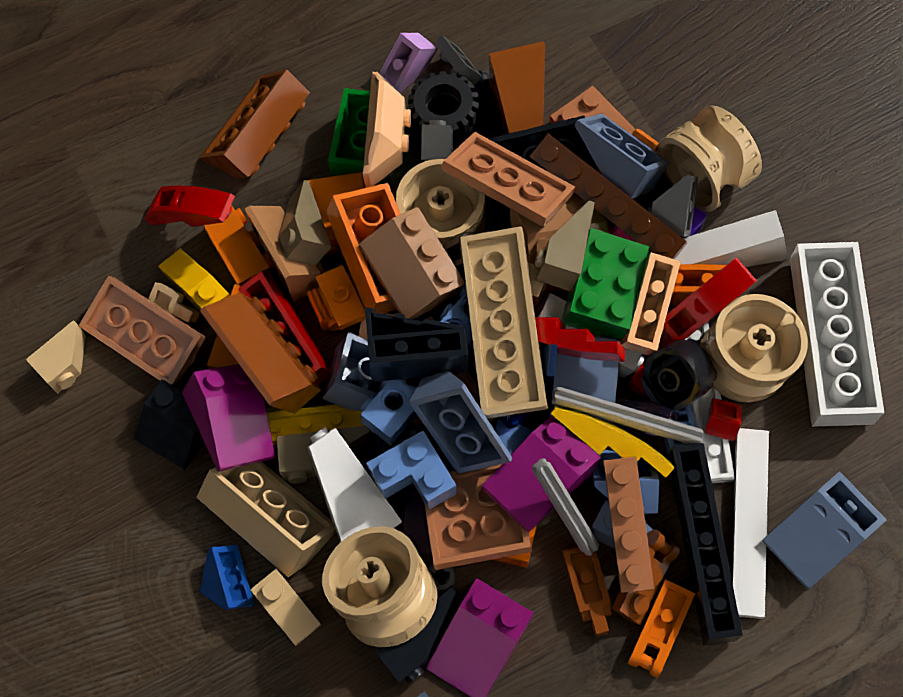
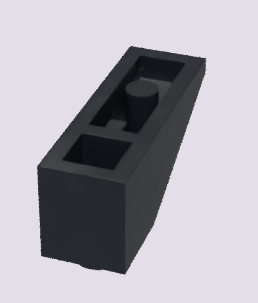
M452 587L437 599L432 618L416 636L399 645L378 647L375 650L376 655L400 686L406 682L412 685L425 674L423 668L431 657L456 600V592Z

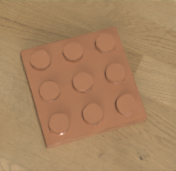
M502 464L460 474L456 470L450 471L449 474L456 484L457 494L430 510L425 504L435 570L532 552L529 532L521 527L481 488Z

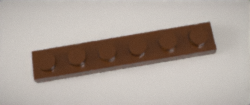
M549 133L530 155V158L549 173L575 186L574 193L583 200L595 202L594 208L636 242L649 246L648 251L650 253L675 259L688 244L677 233Z

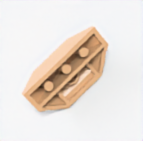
M372 72L363 166L365 188L376 185L400 166L403 160V152H408L409 135H405V127H410L411 110L406 109L405 98L378 72Z

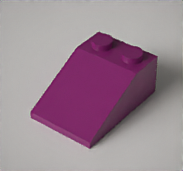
M240 364L193 372L182 394L217 471L220 472L273 459L275 452L263 396Z
M552 415L534 430L511 454V462L502 464L481 488L521 527L529 532L555 509L532 472V465L542 458L550 462L570 495L591 476L601 457Z
M476 579L459 606L426 669L469 697H487L531 623L533 612L481 580Z

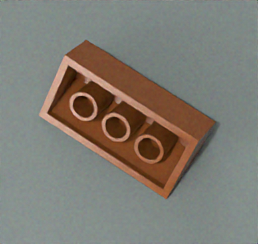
M287 69L261 75L199 158L235 179L252 177L260 167L259 162L274 149V142L277 137L286 132L290 127L291 123L289 121L293 115L303 109L306 104L304 100L310 92Z
M239 293L204 306L200 312L269 405L295 414L322 390L316 383L318 379L316 373L308 365L303 366L298 359L301 356L300 352L291 342L286 343L281 337V334L284 333L283 330L273 319L269 320L264 314L266 308L258 298L254 296L251 299Z

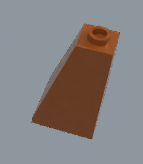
M544 41L489 53V83L497 113L501 118L504 135L543 125Z

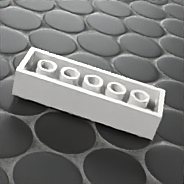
M858 242L797 244L790 258L796 311L805 327L808 339V348L803 364L812 427L874 425L884 414Z

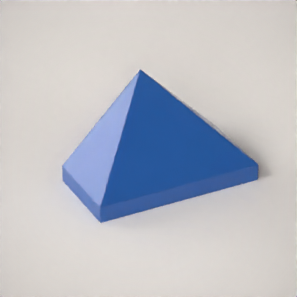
M238 545L211 547L207 553L200 592L224 610L246 608L255 605Z

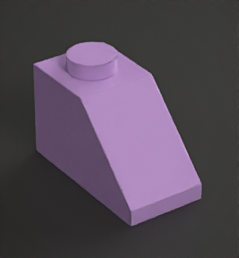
M400 33L379 74L401 93L426 71L438 48L419 33Z

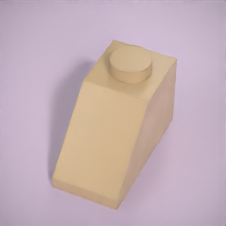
M73 320L26 359L57 394L72 386L76 378L81 375L86 335Z
M277 569L250 589L295 646L321 625Z

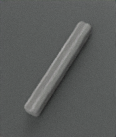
M544 458L539 459L537 463L532 465V472L580 550L587 556L592 555L594 551L599 549V543L551 463L547 462Z

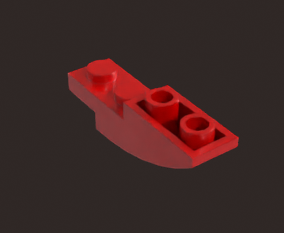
M163 186L160 187L157 195H155L144 220L153 226L181 221L191 227L223 223L232 211L231 205L235 196L231 193L204 187Z
M737 257L666 315L657 350L673 341L688 338L757 281Z

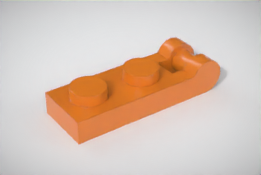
M666 579L664 580L627 664L635 668L639 665L649 670V675L657 679L659 678L695 593ZM647 645L659 650L655 659L644 654Z

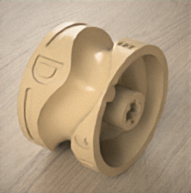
M711 105L705 107L692 122H685L664 137L658 144V154L670 162L664 174L672 186L686 175L698 176L694 207L701 211L711 212L721 205L719 195L724 185L728 184L743 189L756 179L762 170L760 152L749 131L733 114L718 106Z
M433 159L416 165L402 178L396 192V204L400 213L403 214L418 207L441 245L450 242L462 234L468 236L484 233L485 194L443 171L442 166L445 159Z
M750 294L736 298L720 312L712 326L704 334L700 346L707 352L717 371V378L713 382L712 388L728 399L751 403L764 400L773 395L795 373L806 357L808 339L800 317L787 304L771 296Z
M370 527L348 536L330 554L322 574V586L328 601L342 618H345L346 625L351 633L367 645L390 647L410 640L427 625L436 608L438 597L434 578L411 540L404 533L394 528Z

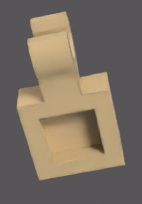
M155 282L148 300L174 317L177 316L188 323L190 321L197 323L201 314L198 310L181 304L185 295L162 283Z

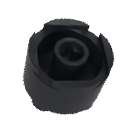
M676 340L653 352L645 359L643 366H645L644 375L641 376V381L647 396L660 407L662 405L670 407V410H680L704 396L711 389L713 382L717 378V371L707 352L696 340Z

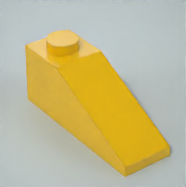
M181 248L158 266L199 312L206 305L230 297L229 293L218 281Z

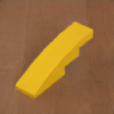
M554 404L550 407V413L599 455L609 446L622 458L636 457L638 461L642 457L664 477H667L674 469L671 461L647 443L620 427L595 416Z

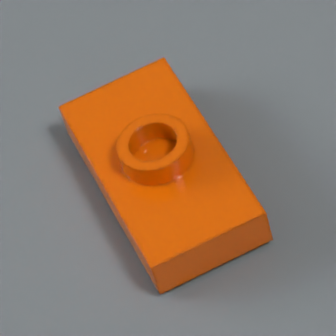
M343 265L315 277L340 330L366 319L365 309Z

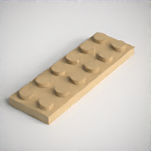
M522 226L460 237L482 412L486 418L548 409Z

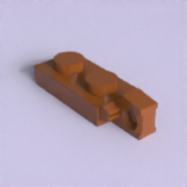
M579 547L562 550V556L579 615H581L583 622H591L595 637L607 635L609 628L605 616L612 614L610 609L612 604L596 551L592 555L587 556Z

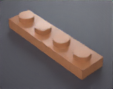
M637 458L604 460L620 591L623 593L655 589Z

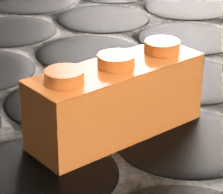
M652 252L647 255L631 328L621 339V345L625 349L644 355H650L657 351L681 261Z

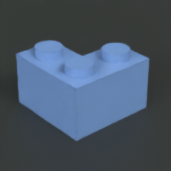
M424 431L419 432L367 462L369 473L385 499L412 483L429 510L457 494L454 480Z

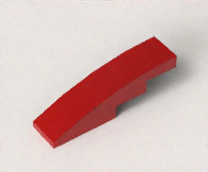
M535 317L540 348L553 344L558 345L557 353L589 360L625 362V348L619 341H595V337L588 329H566V326L558 317Z

